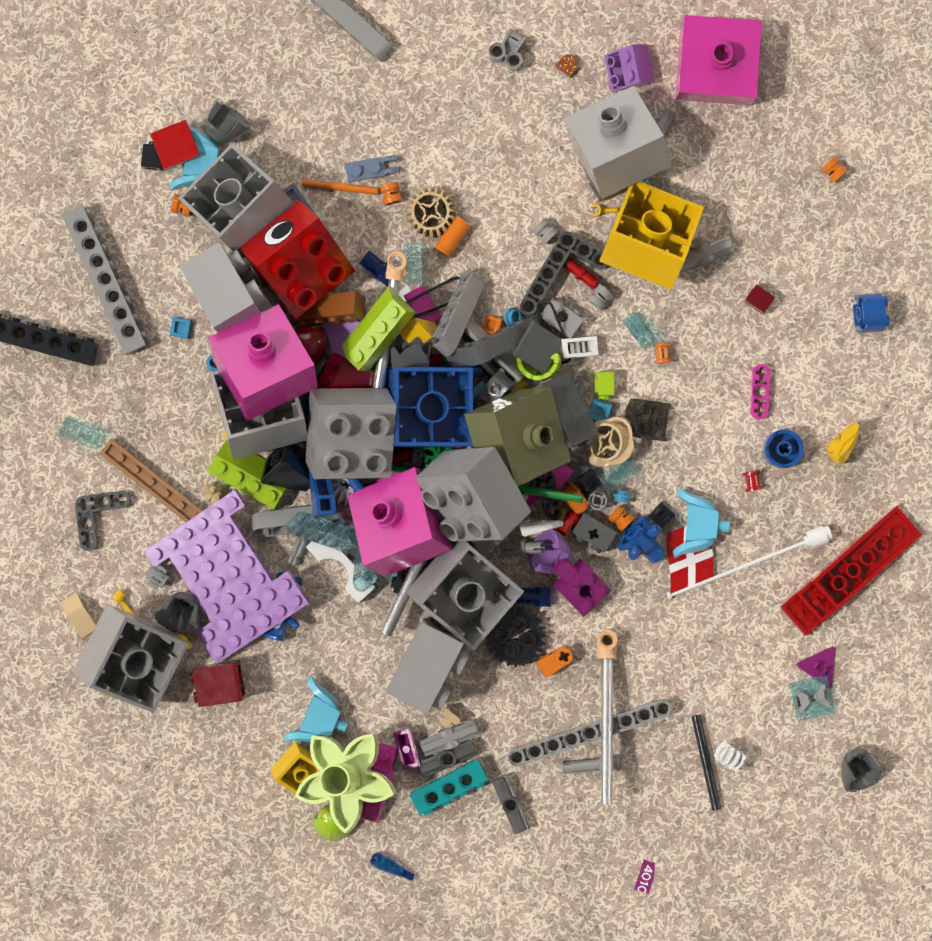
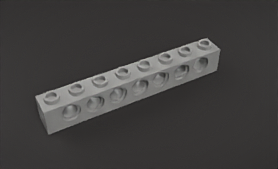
M81 205L61 214L124 354L129 355L147 347L146 341L149 340L145 330L141 331L138 325L141 323L138 314L132 312L131 306H133L129 295L125 296L122 290L125 288L124 283L115 274V271H117L113 260L109 261L107 254H109V250L106 244L101 243L99 239L102 235L98 226H93L91 219L94 217L90 209H86ZM84 222L87 223L86 231L79 232V225ZM94 240L95 247L88 250L86 247L87 242ZM102 257L103 264L100 267H95V259ZM110 275V283L106 285L103 284V276ZM113 292H118L119 299L116 302H111L110 295ZM125 309L127 311L126 318L119 319L118 312ZM128 327H134L135 333L131 337L126 335Z

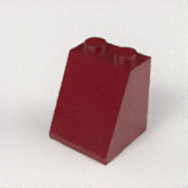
M333 352L317 382V386L320 389L373 388L375 373L372 371H359L346 357Z
M240 660L192 669L193 673H190L191 683L195 684L196 692H193L194 702L198 703L199 707L239 702L246 698Z

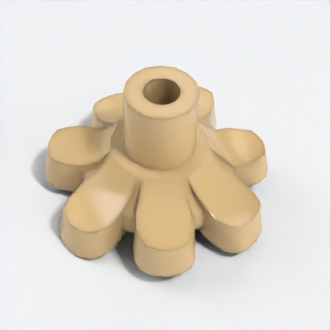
M208 483L203 485L202 489L207 493L204 495L207 501L211 499V503L214 504L222 497L220 493L224 491L221 485L217 487L210 486Z

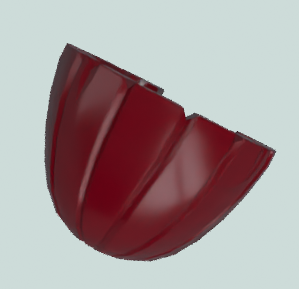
M307 325L294 329L316 366L327 350L325 333L316 325Z

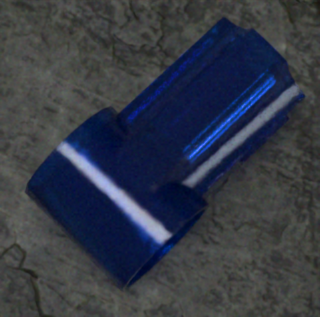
M368 251L359 264L388 287L389 279L385 278L387 262L385 263L375 254Z
M520 587L524 593L514 603L551 607L552 587Z

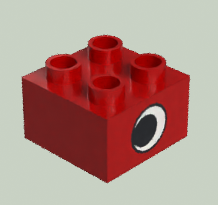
M300 200L239 248L276 301L295 320L355 272L319 217Z

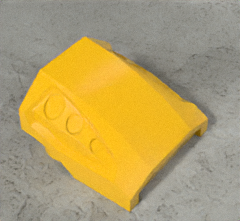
M857 422L854 424L850 423L825 446L829 452L827 455L838 466H841L846 461L857 442L860 425Z

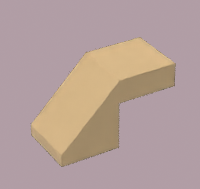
M76 592L60 603L67 618L81 639L84 640L92 635L97 624L93 616L86 610L81 597Z

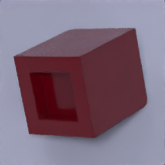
M756 284L744 302L760 314H764L775 297Z

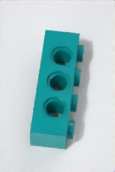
M476 758L410 792L409 796L419 815L424 814L427 816L435 811V807L439 805L444 807L452 803L451 799L456 796L462 798L469 794L468 790L474 787L476 790L486 785L488 777L479 759ZM465 774L470 775L472 782L464 784L461 781L462 776ZM446 784H453L455 790L452 793H447L444 790ZM430 792H435L438 795V799L431 802L427 799V795Z

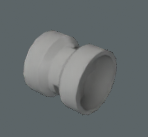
M546 218L532 230L535 235L541 237V241L545 245L559 232L555 227H550L549 221Z
M599 284L595 288L596 291L590 294L587 300L601 311L605 307L606 301H610L613 295L604 286Z
M594 491L587 497L590 509L601 510L607 504V497L603 492Z

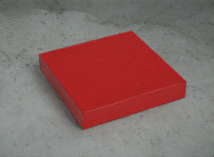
M186 119L150 133L164 170L200 156Z

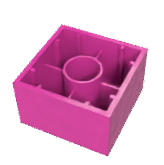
M684 15L680 24L675 100L752 105L757 98L762 20Z
M279 304L208 337L213 361L247 421L309 392L310 389L318 387L315 365Z
M415 467L347 495L363 566L384 577L452 550L451 541L439 529L441 522L437 515L421 498L422 489L415 477L422 471Z

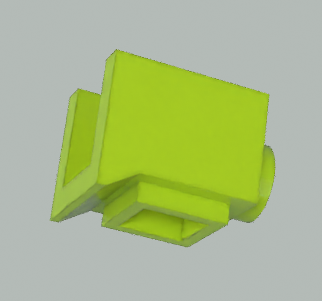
M595 372L594 375L597 379H594V393H597L598 400H610V396H614V372Z

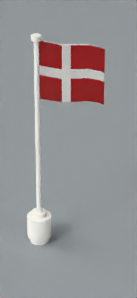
M687 526L667 533L666 552L670 568V592H667L666 595L670 600L675 595L802 545H806L807 548L811 547L813 550L829 544V541L833 540L831 531L828 526H819L806 531V536L803 537L804 541L713 576L712 546L703 551L683 554L674 558L673 550L679 545L686 543Z

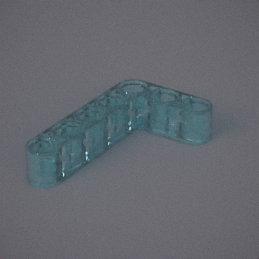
M298 512L288 522L287 529L292 535L354 555L353 586L357 591L365 592L376 582L377 573L363 566L355 529L305 512Z

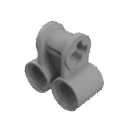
M509 28L503 42L491 44L488 54L490 60L495 63L505 59L507 69L515 72L522 67L523 58L519 52L527 37H522L512 32L513 29ZM496 48L502 51V55L499 57H495L492 54V51ZM515 57L519 60V64L513 66L509 63V59Z

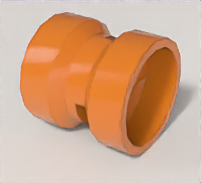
M836 156L821 168L824 173L829 175V179L833 183L847 171L845 166L839 164Z
M391 182L380 186L381 193L384 194V205H392L403 201L401 194L398 192V182Z
M175 194L170 212L175 214L182 213L183 216L190 217L192 212L178 199L181 195Z
M620 505L608 519L611 522H615L617 528L622 532L633 521L634 517L631 514H627L625 508Z

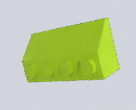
M387 287L364 316V319L360 321L342 344L345 357L359 371H370L416 312L391 287Z
M227 440L207 470L208 473L272 509L277 508L287 488L266 485L260 482L266 460L254 454L233 460Z

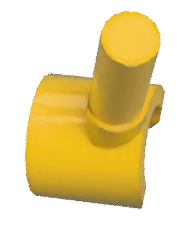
M599 205L591 206V208H599L597 214H592L594 217H599L602 213L618 212L617 207L601 208Z
M117 590L114 594V600L123 606L127 612L133 614L134 612L123 601L126 594L121 590Z

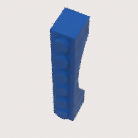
M309 399L303 401L306 430L308 431ZM309 470L313 517L336 514L335 494L331 479H314Z

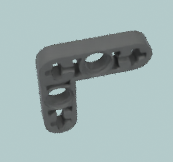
M117 491L93 494L76 499L75 511L79 543L83 550L92 551L98 545L94 512L128 507L131 503V496L127 492ZM120 494H123V497H127L124 505H121V502H114L115 507H112L110 495H114L113 499L120 498ZM102 496L108 499V505L104 508L98 505V500ZM94 497L96 509H93V505L86 506V510H83V507H79L82 499H85V502H93L91 498ZM84 518H89L92 522L89 529H84L81 525ZM93 530V534H89V538L94 541V544H91V548H88V545H84V541H87V535H82V532Z

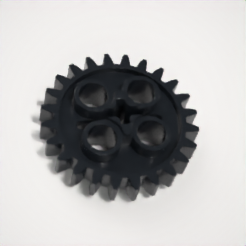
M514 605L513 610L509 609L485 637L490 639V641L485 643L487 646L491 645L488 652H495L494 659L498 656L501 657L500 664L506 660L507 666L511 662H514L515 667H517L518 662L525 666L524 660L532 663V656L538 658L536 651H543L539 646L546 644L541 640V638L547 637L546 634L541 633L545 626L539 627L542 619L536 621L535 618L538 614L535 613L531 616L530 608L524 612L523 605L520 610H517L516 605ZM520 617L524 620V625L521 628H516L513 625L515 618ZM527 626L530 627V630L518 636V641L512 639L503 646L500 645L502 641L512 636V631L518 633ZM501 627L506 628L508 631L507 636L504 638L497 636V630ZM526 634H531L534 637V641L529 645L525 644L523 637ZM509 644L517 646L515 654H509L506 651Z

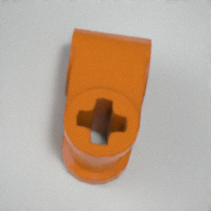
M569 481L568 486L563 491H561L565 493L582 495L578 488L571 481ZM584 496L582 503L562 500L577 514L585 511L589 505L588 500Z
M561 646L535 662L544 677L548 678L572 661L573 655L569 647ZM562 651H563L564 653H567V652H568V653H569V654L567 655V658H568V659H567V660H565L564 658H561V659H560V658H559V657L561 656L560 652H562Z

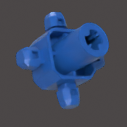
M643 515L638 521L629 524L624 529L622 538L618 540L616 546L620 551L628 550V557L631 560H636L643 554L654 564L665 555V549L656 541V537L661 534L662 528L657 524L650 525V519Z

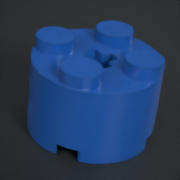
M880 293L855 296L854 300H857V305H853V318L855 326L860 328V330H857L858 333L882 332L885 327H889L890 319L886 315V307L888 306L887 296H882Z
M791 430L772 432L765 439L762 448L765 460L776 468H789L796 465L804 453L801 438ZM786 445L785 449L787 452L780 453L781 449L779 446Z

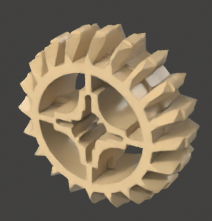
M428 186V192H425L422 187L420 188L421 195L417 191L414 192L416 199L413 197L408 198L412 204H406L405 206L411 209V211H405V215H411V217L407 218L406 222L410 223L413 221L410 229L418 227L415 232L417 235L422 230V237L424 238L427 232H430V238H433V232H436L437 236L440 237L441 233L439 230L442 229L443 232H446L445 226L452 225L449 220L455 219L454 216L450 215L456 213V209H450V207L455 205V202L448 203L451 195L443 197L446 191L442 190L439 194V187H436L434 192H431V186ZM427 197L436 198L431 204L420 202ZM441 201L447 210L445 218L437 211ZM416 206L424 213L420 223L415 217ZM434 207L436 215L431 214L427 217L425 209L431 210ZM430 220L441 222L440 225L435 227L425 226Z

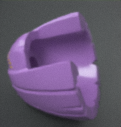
M549 529L541 532L539 537H536L533 541H543L545 545H541V547L545 546V552L542 554L531 553L528 558L529 565L535 572L555 574L554 567L557 561L567 559L571 562L572 551L562 535L555 530Z

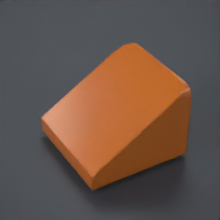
M487 314L482 329L490 335L508 325L504 320Z

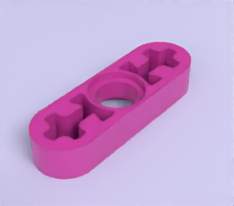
M759 364L752 370L750 413L756 420L766 418L769 412L770 369L764 364ZM760 367L763 368V371H766V375L762 376V381H766V385L763 383L755 384V380L759 381V375L756 374V371H759ZM759 386L763 387L766 391L762 398L755 395V389ZM754 399L757 401L765 400V404L761 403V409L765 411L761 414V417L758 416V413L754 412L755 409H758V403H754Z

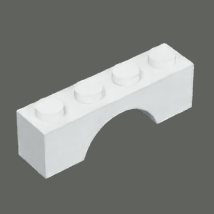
M322 531L306 548L318 561L335 559L345 566L348 572V584L345 590L359 603L376 587L374 585L376 581L369 574L364 575L361 571L363 567L356 560L351 561L349 559V552L344 547L342 550L329 546L331 533L329 531L327 533Z

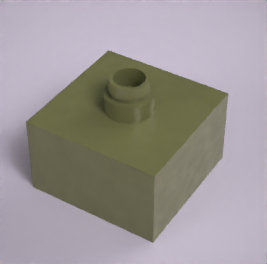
M551 387L520 389L464 414L473 447H496L517 487L571 461Z

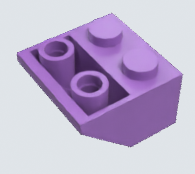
M632 44L604 55L611 92L626 90L632 86L637 88L655 82L647 44Z

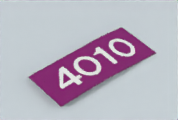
M643 860L634 890L649 894L654 879L655 863Z

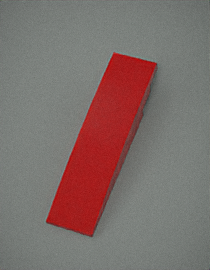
M895 506L779 608L799 631L806 636L832 613L840 609L922 534L898 506Z

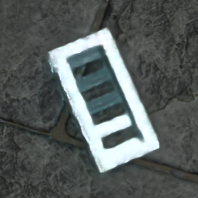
M403 243V253L407 258L418 259V261H408L407 266H418V269L406 268L405 281L403 283L423 284V244ZM407 251H418V254H407Z
M66 416L59 434L87 447L97 449L104 432ZM71 423H73L74 425L71 430V433L68 434L67 432L70 428ZM80 426L81 428H80L79 433H78V435H77V437H76V436H75L76 431H77L78 427ZM87 429L88 432L85 436V439L83 440L82 437L85 433V430Z

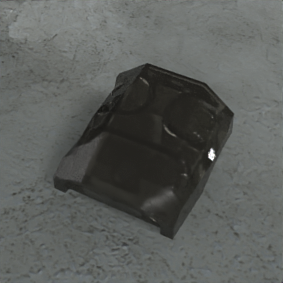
M631 398L626 406L625 418L631 422L632 436L666 442V428L671 404Z

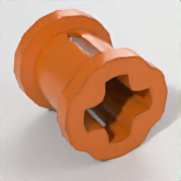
M670 343L653 344V347L656 349L655 364L672 362L669 355Z

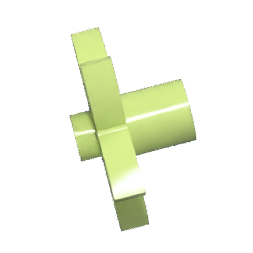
M377 734L360 736L349 743L345 750L340 743L327 736L313 735L311 737V757L313 763L320 771L304 779L298 787L295 797L311 804L330 801L332 819L344 833H349L357 825L363 810L362 800L366 802H380L388 800L397 794L393 784L386 776L379 772L371 771V767L376 762L379 753Z

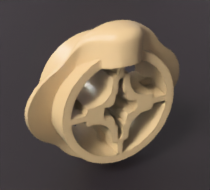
M612 417L595 422L594 424L599 434L592 437L594 441L587 444L589 462L594 466L607 467L621 464L628 460L634 450L631 422L622 417ZM607 427H612V430L608 431V433L603 432ZM612 451H616V452H617V453H616L614 456H612V457L607 456V455H608L609 453H611Z

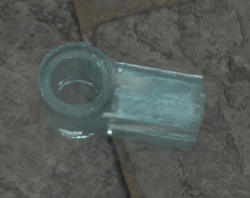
M633 312L622 321L637 340L639 346L645 349L653 346L655 335L636 312ZM642 335H650L652 341L649 344H644L641 341Z

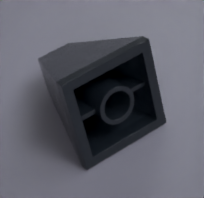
M296 443L276 448L267 456L260 481L262 484L305 492L310 489L309 468L306 463V457Z

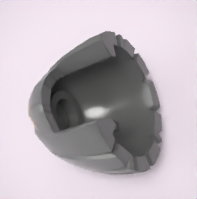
M217 100L214 102L206 122L208 135L220 143H230L240 138L251 128V125L239 113H235V110Z
M189 592L174 593L158 607L155 619L158 620L157 622L161 626H165L166 629L169 628L172 632L177 631L178 634L184 635L187 633L189 635L197 632L200 622L198 602Z
M860 748L851 749L844 755L841 762V779L847 792H857V790H864L868 786L874 785L886 772L884 765L874 755Z

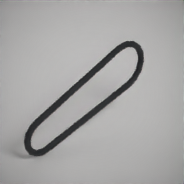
M452 277L432 287L431 289L409 299L408 301H406V303L408 304L416 300L417 298L445 285L446 283L452 280H459L460 277ZM449 302L415 314L413 318L445 307Z
M540 300L536 308L541 326L545 328L539 305L541 303H548L552 308L563 338L567 339L553 304L548 300ZM567 343L569 354H571L569 343ZM568 358L565 361H561V364L568 363L571 360V358Z

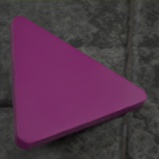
M829 647L797 662L796 666L830 689L832 688L835 647Z

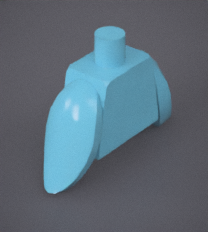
M190 125L189 128L200 156L185 162L184 176L170 183L171 191L183 188V186L189 187L220 156L221 151L217 147V142L208 134Z
M681 487L679 488L677 494L688 504L686 543L679 545L673 550L674 558L683 554L708 549L713 545L714 540H717V532H729L730 521L718 520L719 511H716V507L711 501L691 494Z
M313 676L307 680V683L314 695L300 730L286 733L284 742L301 741L311 743L313 735L331 737L334 729L344 733L347 728L348 722L338 719L341 711L339 710L337 698L321 686Z

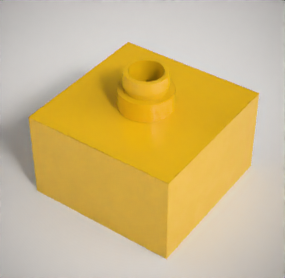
M640 181L629 186L599 262L672 290L685 262L704 207Z

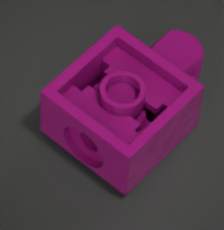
M581 558L574 565L567 559H560L555 564L554 570L560 578L553 584L554 587L583 617L611 592V589Z

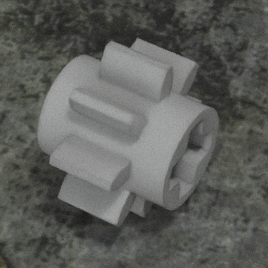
M162 565L158 568L153 566L146 576L149 579L147 584L154 589L157 586L163 588L170 578L166 574L168 570Z

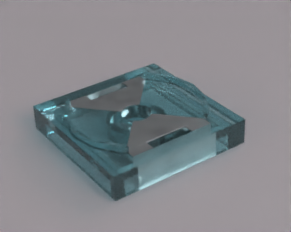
M827 675L789 683L797 721L835 713ZM823 690H826L828 701L825 700ZM815 695V701L810 702L809 696ZM796 696H799L801 707H798Z

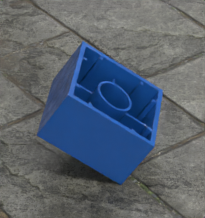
M394 367L389 370V393L396 403L393 448H468L473 446L464 414L473 410V368Z

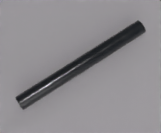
M694 715L691 718L712 811L721 809L701 715Z

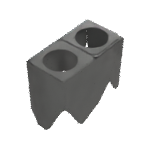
M398 334L394 347L391 343L392 368L429 367L431 338L422 343L421 339L416 337L413 341L407 343L401 334Z

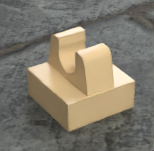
M447 704L441 713L445 717L440 724L445 728L451 722L457 725L463 716Z

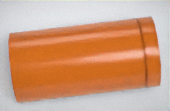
M455 216V219L451 221L452 225L447 227V231L442 234L434 246L437 251L447 258H450L471 228L467 222L458 216Z

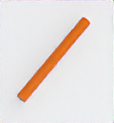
M302 179L303 187L378 195L377 187Z

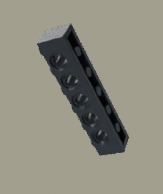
M0 314V324L5 323L7 326L6 331L0 333V342L93 366L99 345L94 343L95 339L83 336V340L75 338L76 334L65 331L64 334L57 333L58 329L46 326V330L38 328L39 324L28 321L26 325L20 323L21 319L9 316L8 320L1 318L2 314ZM20 328L25 330L23 338L17 337V331ZM38 333H42L44 336L41 343H36L35 336ZM57 338L62 340L60 348H55L53 344ZM75 343L81 345V350L78 353H73L72 346Z

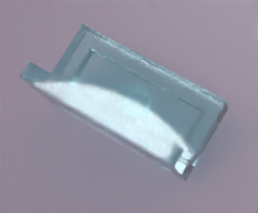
M630 456L625 462L615 464L599 478V481L610 493H613L640 468Z

